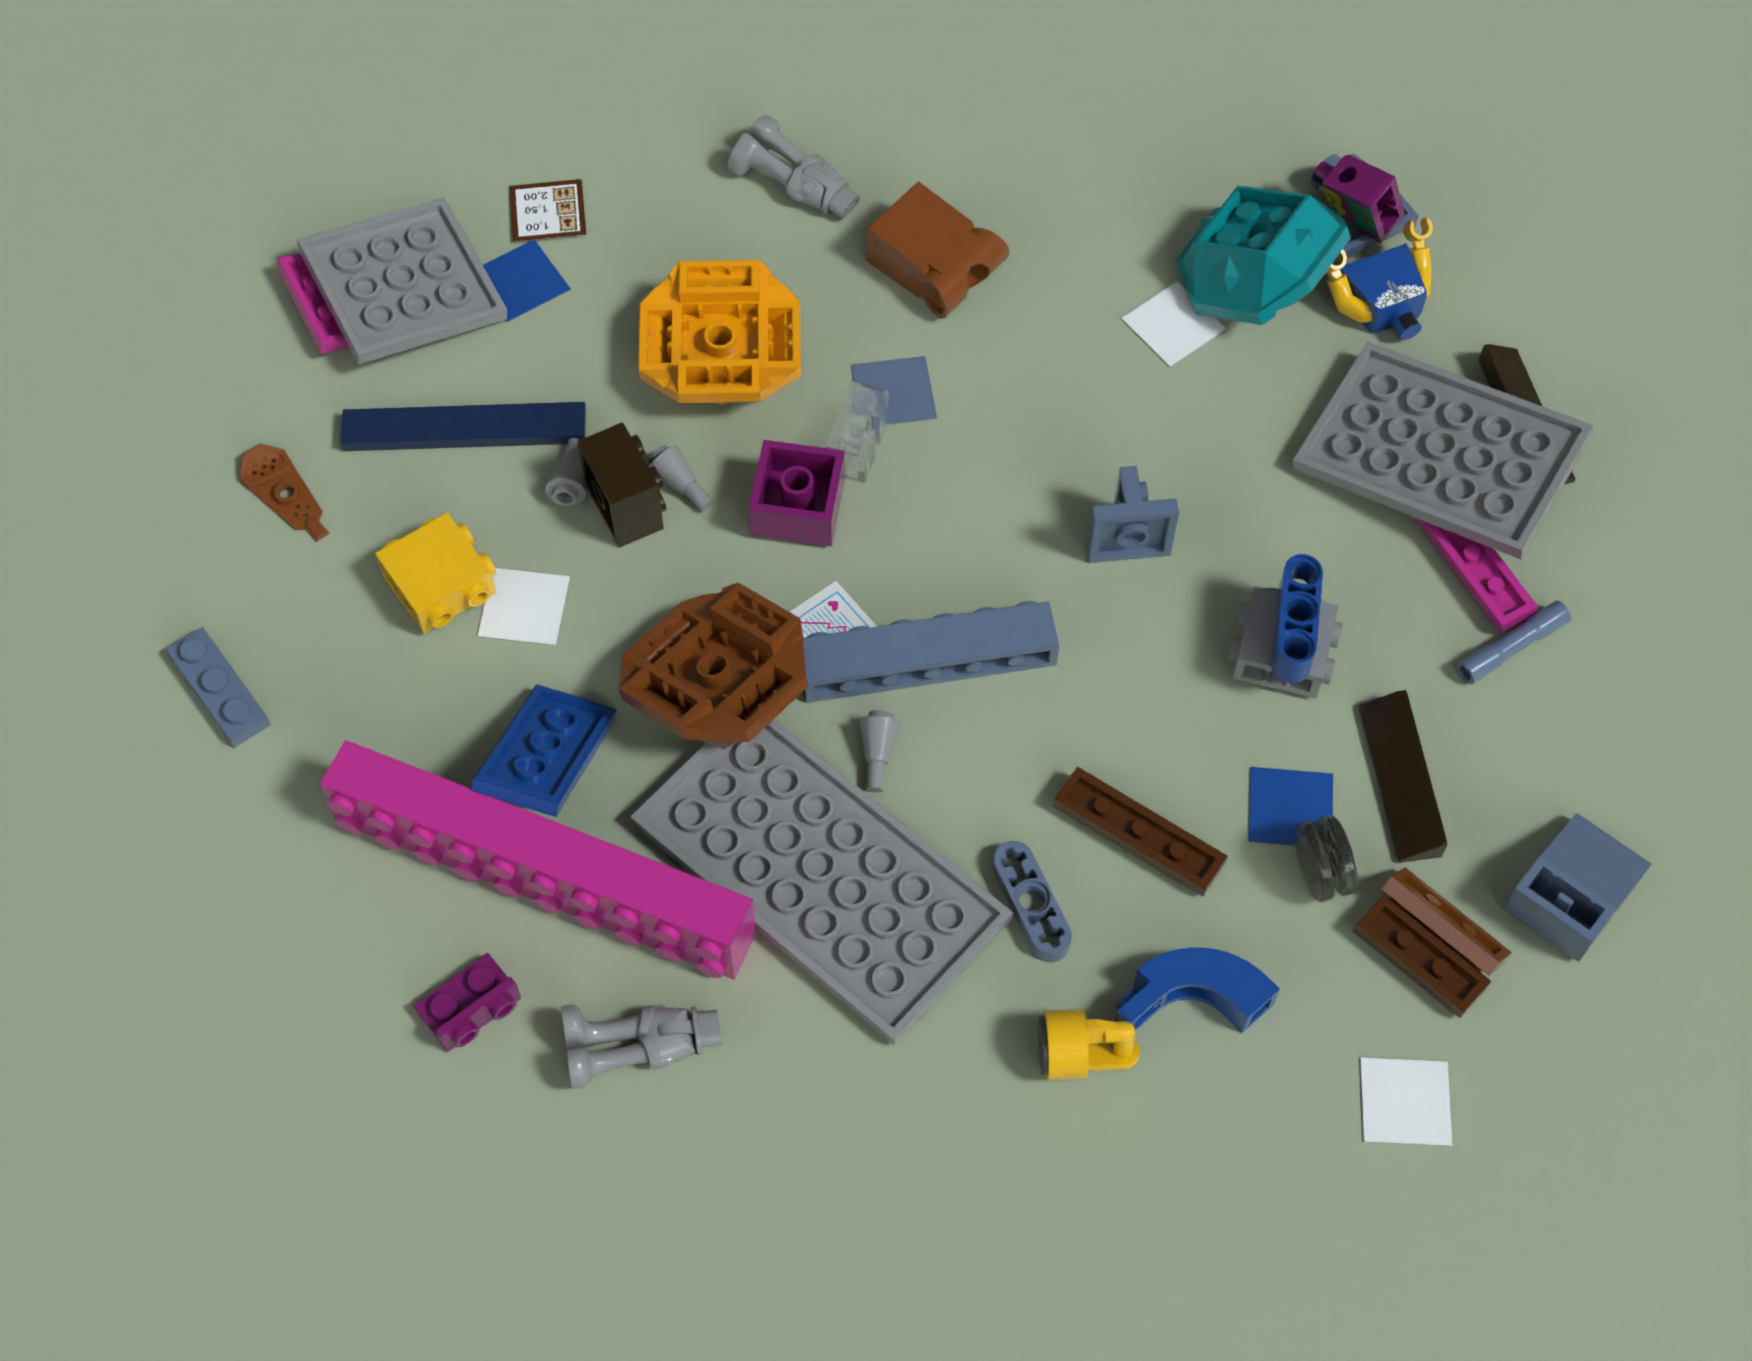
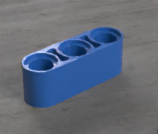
M1297 554L1286 561L1278 588L1271 665L1275 676L1287 683H1298L1308 676L1317 649L1323 569L1317 559L1307 554ZM1293 579L1304 580L1307 584L1298 583ZM1290 616H1299L1305 621H1297ZM1286 653L1297 654L1302 659L1290 658Z

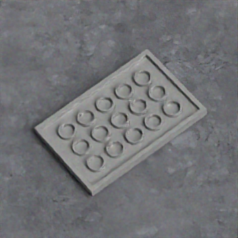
M1367 342L1294 457L1293 469L1521 559L1593 434L1594 425Z

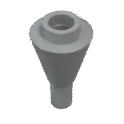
M570 438L567 441L565 456L545 487L548 498L561 506L578 505L586 497L577 443L580 439Z
M663 445L650 456L648 462L651 465L649 467H656L664 484L682 495L685 494L701 512L711 506L713 500L697 484L693 472L677 445L670 446L669 448Z
M873 710L868 712V716L859 719L866 763H868L866 790L882 792L885 765L888 764L902 723L894 719V714L891 712Z

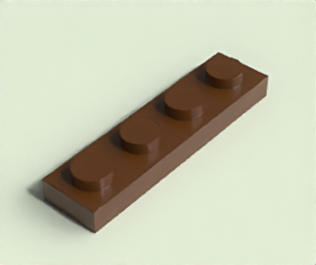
M1078 766L1054 798L1053 807L1203 897L1226 864L1228 858L1226 854Z

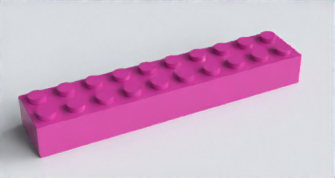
M348 740L343 742L320 782L327 804L334 815L336 824L341 829L355 835L364 832L374 836L378 843L392 850H398L401 847L412 851L419 860L429 865L437 866L439 863L452 867L459 876L469 881L477 882L478 879H482L492 883L499 892L507 896L516 898L520 894L534 900V903L539 908L547 912L556 914L560 910L574 916L578 923L587 928L597 930L600 926L613 931L617 938L627 944L638 946L640 943L653 947L660 956L670 961L680 962L683 959L696 964L702 973L710 977L721 978L723 975L735 980L756 936L752 898L499 799L474 792L468 787Z

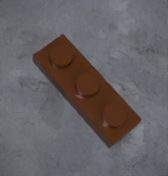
M1385 895L1355 925L1354 933L1459 1018L1467 1012L1491 983L1490 979Z

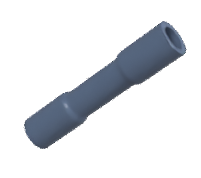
M1558 600L1552 602L1527 618L1522 625L1492 644L1483 646L1458 662L1456 668L1459 676L1467 684L1475 683L1500 667L1505 660L1531 643L1542 640L1570 622L1569 610Z

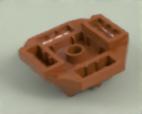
M739 582L723 587L722 592L704 594L680 603L623 654L621 679L619 681L621 698L624 702L682 739L702 740L721 749H726L736 742H750L808 688L801 619Z

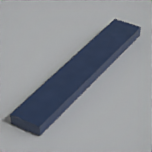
M585 402L343 409L340 444L343 451L567 444L570 438H578L580 440L586 438Z

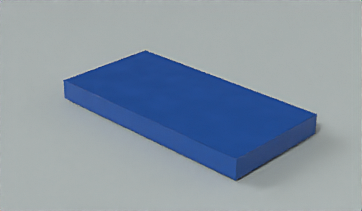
M536 684L474 776L472 791L557 817L615 722L617 709Z

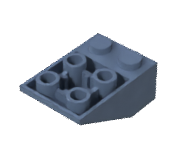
M1576 813L1515 887L1503 909L1579 962L1652 864Z

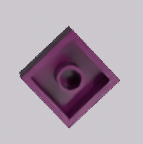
M763 440L748 509L750 535L832 546L845 482V451Z

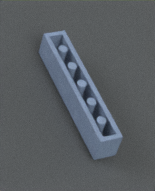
M1024 601L1013 607L999 609L983 607L973 613L959 615L943 613L926 620L911 621L903 619L895 621L890 625L879 627L857 626L845 632L832 634L826 632L812 633L804 638L808 688L804 690L806 703L1056 666L1059 641L1049 601L1040 603Z

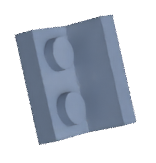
M1137 466L1120 467L1114 504L1092 507L1086 547L1088 563L1170 556L1179 516L1177 498L1148 501L1147 484L1145 481L1139 482Z

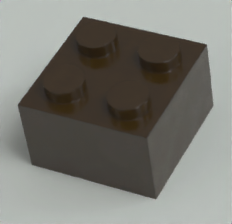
M621 422L578 440L585 486L618 547H623L664 529L662 512L666 511L667 508L659 491L664 488L663 482L656 467L651 466L648 468L643 458L646 457V453L638 435L630 436L624 423Z

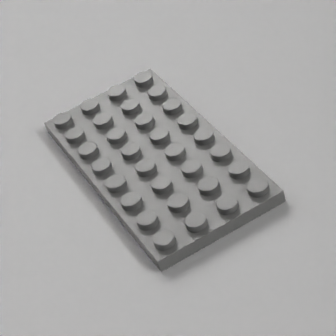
M775 719L750 742H736L726 749L705 743L630 816L633 826L691 875L752 898L756 930L893 1046L1004 929L1013 917V912Z

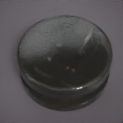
M1330 814L1319 817L1318 821L1311 822L1308 820L1298 823L1294 829L1297 858L1307 887L1314 899L1320 903L1332 900L1334 897V887L1343 897L1354 894L1358 886L1356 864L1348 837L1339 820Z

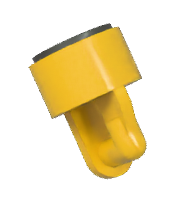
M1084 1009L1043 1010V1015H1039L1038 1046L1042 1076H1046L1047 1080L1086 1079L1088 1071L1132 1068L1138 1063L1140 1057L1139 1044L1134 1040V1026L1127 1021L1086 1020Z

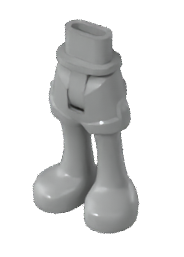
M768 115L758 118L753 123L750 135L744 133L739 138L728 160L727 168L734 175L742 176L748 173L753 166L758 167L786 187V194L789 198L819 210L821 209L826 215L833 212L844 219L860 199V195L849 189V182L841 178L835 169L831 167L830 163L817 154L809 156L793 145L781 134L778 122ZM772 149L795 166V169L776 158L768 150Z
M572 1004L561 1006L572 1089L584 1088L590 1083L593 1076L611 1069L639 1063H648L650 1069H660L668 1067L673 1062L694 1053L696 1055L702 1054V1047L722 1045L717 1009L697 1012L696 1007H690L691 1014L689 1015V1009L649 1005L642 1008V1014L609 1022L587 1021L583 1017L577 1006ZM631 1039L639 1040L638 1043L610 1050L595 1052L586 1050L588 1047L609 1042Z

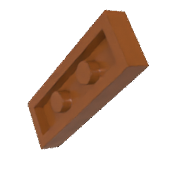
M1406 867L1393 874L1382 887V890L1390 896V900L1406 913L1413 914L1423 922L1425 928L1442 942H1448L1461 953L1462 958L1478 971L1485 972L1490 976L1503 965L1512 953Z

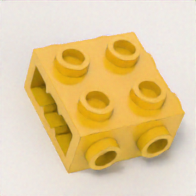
M448 512L438 518L425 521L417 530L401 539L391 540L375 553L383 577L423 634L434 628L444 627L456 615L470 607L482 605L491 595L496 593L492 576L497 574L492 561L485 552L481 554L476 552L473 547L475 544L474 538L463 522L457 525Z

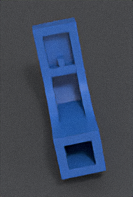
M1203 947L1177 949L1158 955L1137 969L1133 983L1135 988L1129 990L1115 1006L1118 1009L1115 1022H1130L1136 1031L1164 1006L1181 1000H1195L1217 1009L1243 1033L1274 1005L1280 988L1257 967L1231 953Z

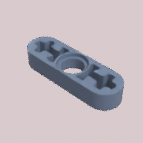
M1018 841L1003 843L994 854V875L1033 954L1042 961L1057 962L1063 959L1070 949L1072 938L1070 927L1030 848ZM1012 856L1015 861L1023 860L1020 867L1023 881L1018 884V876L1012 866L1004 867L1006 857ZM1026 892H1036L1043 897L1045 904L1039 910L1029 911L1021 906L1019 898ZM1046 918V927L1052 937L1060 935L1057 947H1052L1049 942L1041 943L1043 941L1044 929L1040 922Z

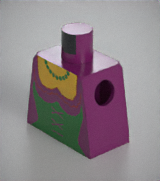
M1345 155L1336 166L1322 161L1314 170L1312 181L1323 187L1328 205L1330 207H1337L1344 220L1379 243L1384 241L1405 215L1395 176L1351 155Z

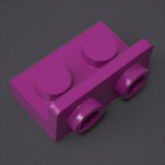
M486 953L413 1007L445 1051L449 1052L456 1046L463 1047L473 1041L479 1034V1029L491 1020H500L510 1014L516 1007L517 1001L521 999V995L512 977H507L490 954Z

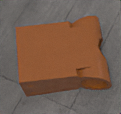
M919 181L867 228L866 261L918 298L922 296L930 310L941 319L946 318L966 299L967 292L971 287L986 279L1010 254L1009 247L1001 237L990 230L974 228L973 222Z

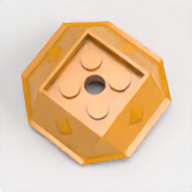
M760 260L679 261L668 273L669 277L656 286L640 303V380L678 403L714 402L723 405L727 402H761L801 377L800 300L784 284L772 276L771 271Z

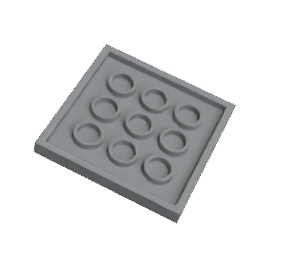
M445 198L297 239L298 251L358 365L507 320V308Z

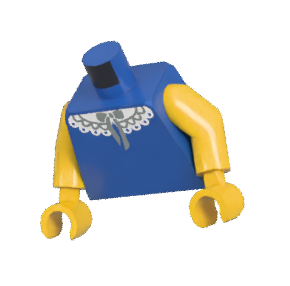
M1429 218L1421 219V235L1414 231L1413 220L1405 224L1403 234L1408 241L1413 243V248L1409 249L1405 243L1346 264L1347 256L1345 251L1342 250L1326 273H1329L1330 278L1327 282L1336 308L1341 314L1358 323H1362L1372 333L1394 327L1402 340L1410 339L1420 332L1422 326L1417 318L1421 315L1431 290L1432 267L1430 248L1425 246L1424 241L1425 238L1431 235L1433 225Z

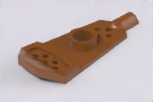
M260 443L243 454L240 480L249 490L295 531L306 530L315 542L330 534L319 521L323 513L320 506L284 449ZM285 489L294 490L293 495L288 498L281 497L280 493Z

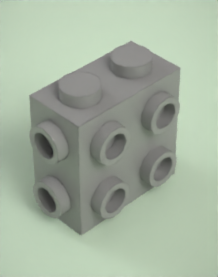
M1254 586L1251 601L1242 600L1236 625L1243 626L1244 630L1242 638L1233 637L1228 661L1236 663L1232 679L1317 698L1321 683L1329 685L1333 673L1335 660L1327 657L1329 647L1337 648L1343 623L1335 622L1338 605L1329 604L1321 599L1317 649L1309 674L1298 683H1287L1275 676L1271 665L1278 589H1264ZM1290 616L1294 620L1305 621L1299 616ZM1286 653L1290 658L1302 659L1297 654Z

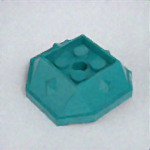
M1237 185L1221 207L1215 208L1209 217L1201 218L1200 229L1176 258V262L1196 314L1263 325L1276 316L1275 311L1293 305L1311 293L1351 237L1337 207L1325 206L1311 195Z

